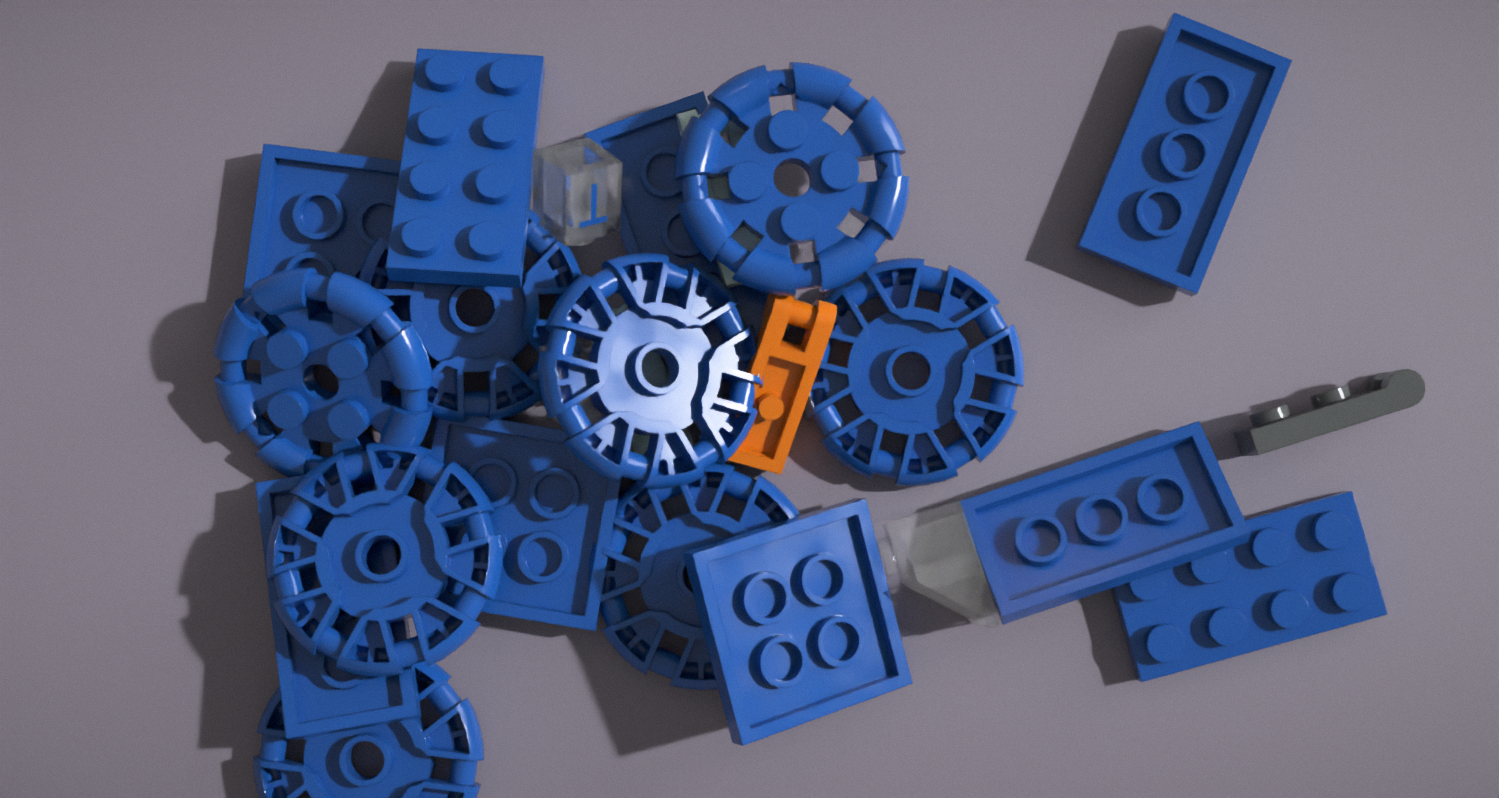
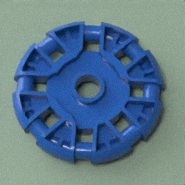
M789 62V69L767 71L766 66L762 65L735 75L718 86L707 96L710 104L699 118L695 116L690 118L683 131L675 159L674 180L681 181L683 202L677 206L682 221L700 252L710 263L715 258L735 273L732 277L733 280L746 287L774 295L795 296L796 290L818 287L820 293L843 286L865 273L878 261L874 254L886 239L894 240L901 226L909 196V177L903 176L900 155L906 153L901 135L886 109L874 96L868 100L852 88L850 83L853 79L838 71L810 63ZM791 95L793 110H782L771 116L769 97ZM833 106L853 121L843 135L822 121ZM730 120L745 131L735 148L730 146L720 136V132ZM874 160L877 180L858 183L860 174L858 162ZM791 163L802 167L809 177L808 191L798 197H789L782 194L776 188L773 179L774 171L779 166ZM727 177L729 198L717 200L709 198L707 179ZM848 212L864 223V226L854 238L845 235L837 228ZM741 224L749 232L761 239L752 252H749L731 238ZM811 242L814 261L793 264L789 244Z
M532 209L529 212L526 245L538 257L526 271L523 269L521 288L390 281L386 270L390 234L385 239L379 236L365 258L358 279L370 284L386 297L408 296L407 310L409 321L402 322L406 327L410 324L413 325L423 342L428 356L437 361L432 367L434 384L428 388L427 407H433L432 417L457 423H463L464 417L486 416L489 418V421L503 420L520 414L542 400L538 378V360L524 373L511 359L519 354L526 344L537 355L541 351H546L550 331L544 328L548 319L538 320V295H555L556 304L566 289L582 274L578 262L563 237L560 235L558 238H555L540 223L543 217ZM468 289H477L483 292L491 303L489 318L485 323L477 327L464 324L456 313L457 299L461 293ZM370 324L360 332L373 355L386 345ZM576 338L573 351L574 357H577L583 338ZM464 371H486L485 391H464Z
M633 253L606 260L602 263V270L591 277L587 274H582L566 289L552 309L544 327L550 331L546 351L538 353V378L542 401L549 419L556 416L568 436L563 443L579 460L598 474L617 482L621 477L637 480L639 488L664 489L686 485L703 478L704 469L715 462L723 465L737 451L751 430L758 413L753 408L755 398L753 383L760 384L759 387L762 388L763 377L760 381L759 373L758 376L746 373L749 361L756 352L757 334L753 324L746 326L736 308L740 301L731 290L714 275L692 262L681 266L669 262L668 255L656 253ZM664 288L676 291L678 306L662 302ZM615 293L622 296L629 308L616 315L606 298ZM714 320L724 337V340L713 348L707 336L700 328ZM576 338L594 341L589 361L572 357ZM648 352L660 354L668 363L669 378L662 388L649 384L643 376L642 361ZM721 378L731 383L728 400L717 398ZM590 395L594 407L599 412L605 414V416L592 424L579 402ZM695 421L701 432V441L691 446L682 429ZM633 433L650 436L647 450L643 455L630 451Z
M899 258L877 262L863 273L862 276L845 286L843 285L828 291L821 299L822 301L835 304L837 306V314L832 333L803 411L805 419L807 420L812 417L824 439L819 442L841 464L868 479H871L872 474L896 479L895 486L913 487L944 482L957 477V469L975 458L979 463L982 462L994 451L1010 429L1018 412L1012 409L1017 386L1024 387L1025 370L1020 339L1014 324L1008 327L998 311L996 305L1000 301L988 288L966 272L951 265L948 266L947 270L924 265L925 259ZM918 290L940 295L937 312L914 307ZM877 296L887 310V313L877 317L868 324L858 307ZM974 319L986 341L970 350L965 338L957 328ZM832 341L852 345L846 368L827 363ZM903 354H916L926 362L928 378L921 388L915 390L904 389L894 380L892 374L893 364L897 357ZM975 376L992 380L987 402L970 398ZM850 394L854 406L863 415L846 425L833 403ZM953 419L962 437L943 448L933 431L943 427ZM884 430L894 434L907 435L902 455L879 449Z
M295 268L274 273L257 281L251 286V295L247 299L237 298L226 312L219 326L213 351L214 357L220 359V373L214 377L216 392L224 414L235 433L238 435L243 431L259 450L254 455L278 473L286 477L305 475L312 468L329 458L328 456L320 455V442L333 443V455L342 451L345 456L367 450L366 444L376 443L366 431L371 424L380 433V443L400 448L421 445L431 422L433 407H427L428 388L434 384L432 367L427 351L412 324L408 327L404 325L390 308L394 303L382 292L354 276L339 271L334 272L332 276L318 275L315 268ZM319 301L327 302V307L332 314L319 313ZM267 315H277L286 327L279 331ZM369 324L386 343L374 355L360 334ZM247 359L261 361L260 374L247 372ZM315 364L327 366L336 375L339 383L337 392L325 390L317 383L313 372ZM391 382H393L394 386L401 389V397L390 395ZM265 412L268 413V416H269L270 420H271L277 427H279V428H281V429H284L280 434L273 428V426H272V425L266 420V418L263 416V414H264ZM386 452V455L378 458L380 463H389L396 459H400L401 463H405L410 456L400 452ZM371 475L353 481L354 488L373 484L375 482L374 476Z
M377 442L366 444L367 450L345 456L341 451L322 461L299 480L290 491L295 496L282 517L276 515L267 545L266 570L267 580L274 581L279 601L274 603V607L280 620L292 637L313 656L318 655L320 652L337 661V669L352 674L388 677L403 675L404 667L426 661L429 667L453 653L473 635L481 625V623L476 621L488 598L494 601L500 584L503 568L502 535H495L489 515L493 514L495 510L488 496L478 482L455 461L447 465L432 457V449L422 446L400 448ZM386 452H400L410 456L405 463H401L400 459L388 463H380L378 458L386 455ZM373 475L377 490L355 496L353 481ZM419 479L434 487L425 505L417 499L407 496L413 484L417 483ZM318 508L334 516L326 527L322 538L305 530ZM464 523L469 542L450 547L449 538L444 527ZM383 539L394 540L401 549V559L398 566L387 574L379 575L372 573L366 561L370 547ZM316 567L317 576L322 587L305 592L300 574L309 568ZM448 577L465 585L453 608L437 600L446 590ZM342 609L354 618L359 619L350 637L334 629V623ZM413 618L417 636L396 642L390 623Z
M715 462L704 469L703 478L674 488H639L637 481H635L618 498L610 549L602 547L601 550L602 554L609 556L604 591L600 595V611L606 627L601 630L612 647L632 667L644 675L650 670L671 679L669 686L690 690L718 689L693 591L684 580L686 564L683 553L800 516L795 505L772 482L761 475L756 480L734 471L736 464L725 462L721 465ZM683 493L690 512L680 514L668 521L661 502ZM723 494L747 503L739 522L727 515L716 512ZM631 531L649 538L641 554L640 561L622 553ZM593 542L589 558V588L597 547L595 542ZM640 587L643 600L649 610L630 617L621 594ZM665 629L689 639L682 656L659 647Z
M426 661L414 664L419 702L427 697L442 716L434 724L426 728L422 719L416 718L300 739L306 740L303 762L294 761L285 757L288 739H286L279 685L268 701L257 728V733L262 734L260 753L253 756V771L259 798H298L306 790L311 798H477L481 786L480 783L475 782L477 762L484 760V747L476 713L468 697L462 701L448 683V680L452 678L451 675L436 663L428 667ZM368 741L374 743L382 751L384 765L378 775L364 776L354 769L351 763V752L358 742ZM435 757L452 759L450 778L448 780L430 778L436 764Z

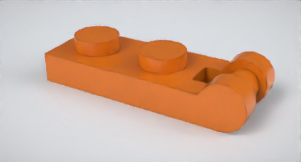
M768 295L763 312V321L757 335L756 352L749 361L746 373L756 376L759 373L760 381L763 377L762 388L759 387L760 384L753 383L755 388L753 408L758 413L747 437L728 461L781 475L834 327L837 314V306L835 304L818 299L813 304L794 299V296ZM787 324L805 329L801 345L782 340Z

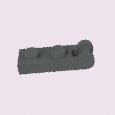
M1400 369L1373 376L1367 384L1366 391L1351 395L1348 385L1311 395L1310 399L1313 408L1290 414L1287 404L1251 414L1249 417L1252 427L1234 432L1241 456L1261 455L1413 407L1424 397L1426 390L1425 382L1416 371Z

